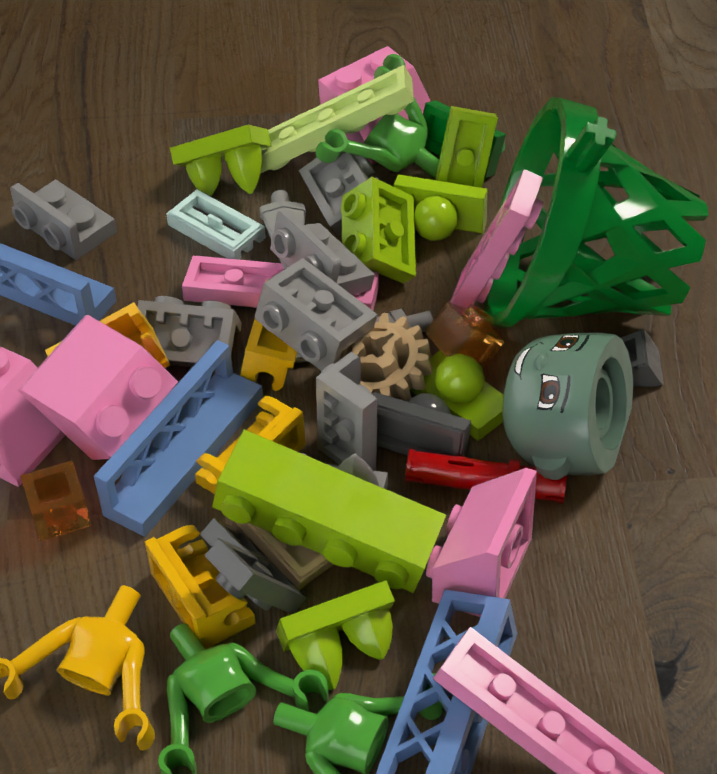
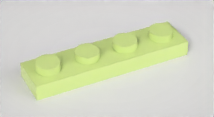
M405 65L269 129L272 147L261 149L262 165L260 174L267 170H278L284 167L291 159L308 151L316 152L318 144L326 142L325 135L332 129L342 130L345 134L357 133L366 127L369 122L386 114H397L405 109L409 103L414 102L412 77Z

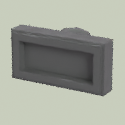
M377 392L373 393V396L377 398L378 447L407 456L409 449H415V451L467 457L471 420L451 415L449 407L441 398L435 394L420 393L408 401H404Z

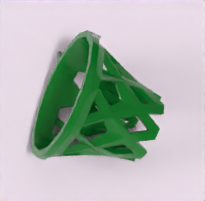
M551 97L537 113L513 164L499 209L524 169L543 177L540 187L554 186L548 212L542 207L536 220V224L542 230L541 234L525 242L522 240L515 255H509L498 280L494 279L484 301V313L489 326L503 329L512 327L518 321L524 319L572 317L607 312L670 316L672 308L670 305L683 303L691 288L688 283L670 268L701 261L706 240L686 221H704L708 217L707 203L699 198L700 195L655 173L618 149L613 144L616 138V130L607 128L608 119L599 117L596 108L563 98ZM553 153H555L559 160L557 172L544 174ZM600 166L607 167L608 171H600ZM605 187L624 188L629 198L618 203ZM668 230L683 247L663 251L643 232ZM607 238L614 256L606 260L586 245L585 242ZM533 256L527 272L519 270L520 260ZM648 276L662 288L658 289L640 278ZM517 280L522 282L519 289L517 288ZM611 287H616L624 292H619ZM566 300L575 301L560 308L549 307Z

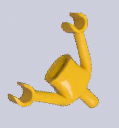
M122 585L104 617L85 616L68 620L43 636L14 659L9 661L8 659L0 658V679L9 676L4 684L5 696L10 700L18 698L24 687L23 679L20 675L70 642V647L64 659L56 669L64 679L79 687L107 696L111 694L118 677L122 675L123 712L119 713L115 719V734L122 743L126 740L130 729L142 726L137 736V746L142 751L149 749L154 742L155 732L146 714L141 711L140 679L145 646L137 635L125 626L141 597L139 592L131 587Z

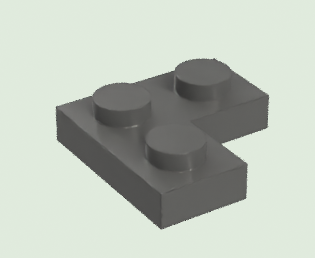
M213 518L200 535L211 546L205 557L220 571L215 579L232 596L242 600L247 595L255 604L266 611H269L274 606L290 614H294L307 599L240 530Z

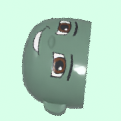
M606 333L551 335L530 342L515 356L508 372L504 389V428L507 438L516 453L525 462L536 467L537 472L544 478L559 480L567 474L600 475L607 473L615 466L632 410L633 398L632 365L623 340L617 335Z

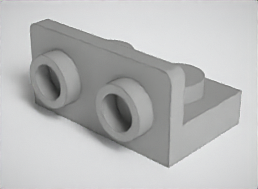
M344 152L333 163H324L316 158L299 170L327 223L337 236L342 234L341 203L343 195L369 179V176L375 173L373 166L367 158Z
M56 179L35 193L20 183L10 187L14 203L12 213L16 221L24 229H31L43 237L51 248L55 250L60 249L74 260H78L117 233L113 217Z
M289 210L278 211L274 232L271 237L270 250L288 267L304 258L351 295L371 290L375 274L320 223L304 225Z
M304 258L264 282L255 313L256 320L268 331L275 334L321 371L329 364L338 362L344 349L371 331L378 316L373 310Z
M157 296L154 301H138L139 310L153 327L171 366L192 368L217 340L230 345V352L232 353L234 334L241 332V320L235 310L223 302L203 301L201 306L184 305L182 300L169 296Z
M350 352L338 362L326 366L320 375L316 377L317 448L339 465L346 458L356 453L375 471L377 454V398L365 386L361 385V358Z

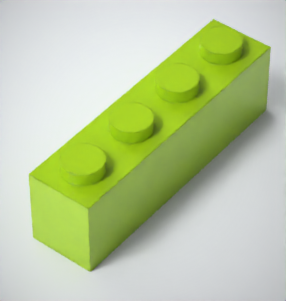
M245 429L241 433L217 481L212 508L221 511L224 516L236 523H250L271 532L274 537L285 544L304 546L322 554L334 565L353 567L374 576L378 582L387 580L389 587L392 589H404L411 593H414L446 518V514Z

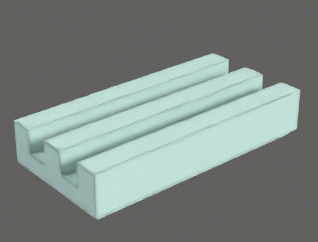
M198 189L166 213L167 222L170 227L227 259L240 260L242 250L248 253L254 248V240L260 243L266 238L265 226ZM194 206V207L198 208L199 210H201V211L207 213L208 216H206L205 214H203V213L197 211L196 209H194V208H192V207ZM223 223H225L226 225H228V226L234 228L235 230L241 232L242 234H239V233L235 232L234 230H232V229H230V228L224 226Z

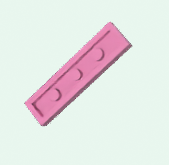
M525 169L523 170L462 270L448 310L465 317L475 301L483 304L494 279L498 280L502 275L509 255L514 256L525 235L526 228L531 230L540 214L544 201L536 198L543 177Z
M193 255L182 284L184 301L193 302L218 301L228 305L257 308L264 282L284 269L281 263ZM373 272L375 276L371 290L353 295L373 311L379 289V272Z
M471 627L462 636L433 677V680L556 774H664Z

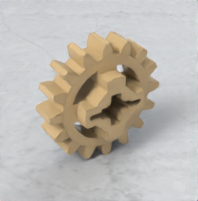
M382 313L379 321L375 322L374 328L344 349L339 358L340 360L350 352H353L361 358V385L365 386L372 394L377 392L393 398H400L404 401L411 399L409 391L411 388L424 390L426 385L423 376L432 374L430 362L432 355L428 339H423L421 328L417 325L409 329L407 318L404 316L400 317L395 323H390L388 313Z

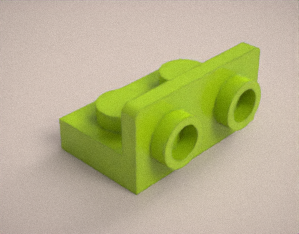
M370 177L342 197V244L370 270L379 272V274L404 284L416 277L414 196L374 177Z

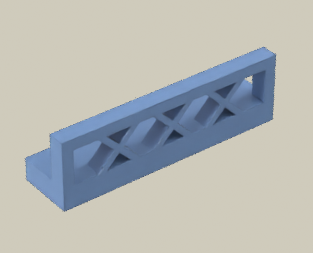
M0 243L1 296L75 326L85 315H89L99 321L115 304L116 296L113 287Z
M217 340L94 475L104 517L146 537L195 480V473L200 468H203L196 460L203 453L215 456L256 409L258 402L263 398L262 386L233 373L230 345ZM122 474L120 481L115 485V481Z
M444 590L376 774H395L400 762L421 751L429 763L425 774H471L488 721L453 695L450 701L448 696L452 695V693L433 680L434 675L432 671L435 664L445 660L450 655L462 636L467 632L466 630L456 636L449 626L455 610L481 614L478 625L472 627V629L510 657L517 637L510 599ZM440 701L447 712L444 722L420 733L414 723L417 713ZM409 734H411L413 738L407 741ZM436 744L432 752L430 746Z

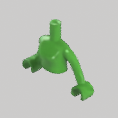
M397 54L388 55L383 61V66H379L376 69L374 79L405 65L403 58ZM415 98L414 102L409 103L405 108L409 120L398 113L384 115L365 139L364 143L348 140L342 130L332 129L325 135L326 142H320L316 147V156L324 163L335 162L344 152L374 160L393 172H400L402 169L415 163L435 179L439 159L425 149L428 128Z
M183 623L176 626L171 631L170 638L186 661L178 666L167 679L166 692L170 713L171 745L164 748L159 755L158 764L161 774H172L171 769L174 767L186 766L191 770L192 774H197L194 754L189 748V713L185 697L195 704L204 722L213 723L222 720L243 708L254 698L256 688L246 676L247 674L252 680L293 697L297 708L309 711L306 693L316 692L322 696L324 701L327 702L329 700L326 677L319 671L305 670L300 672L293 680L264 665L244 647L231 642L205 649L188 624Z
M339 693L334 695L333 699H330L317 714L281 702L275 711L273 724L307 736L305 757L307 764L314 774H341L334 766H343L363 774H369L387 734L389 721L385 715L398 714L405 696L372 698L351 693ZM439 701L419 713L428 720L437 719L443 713V706Z

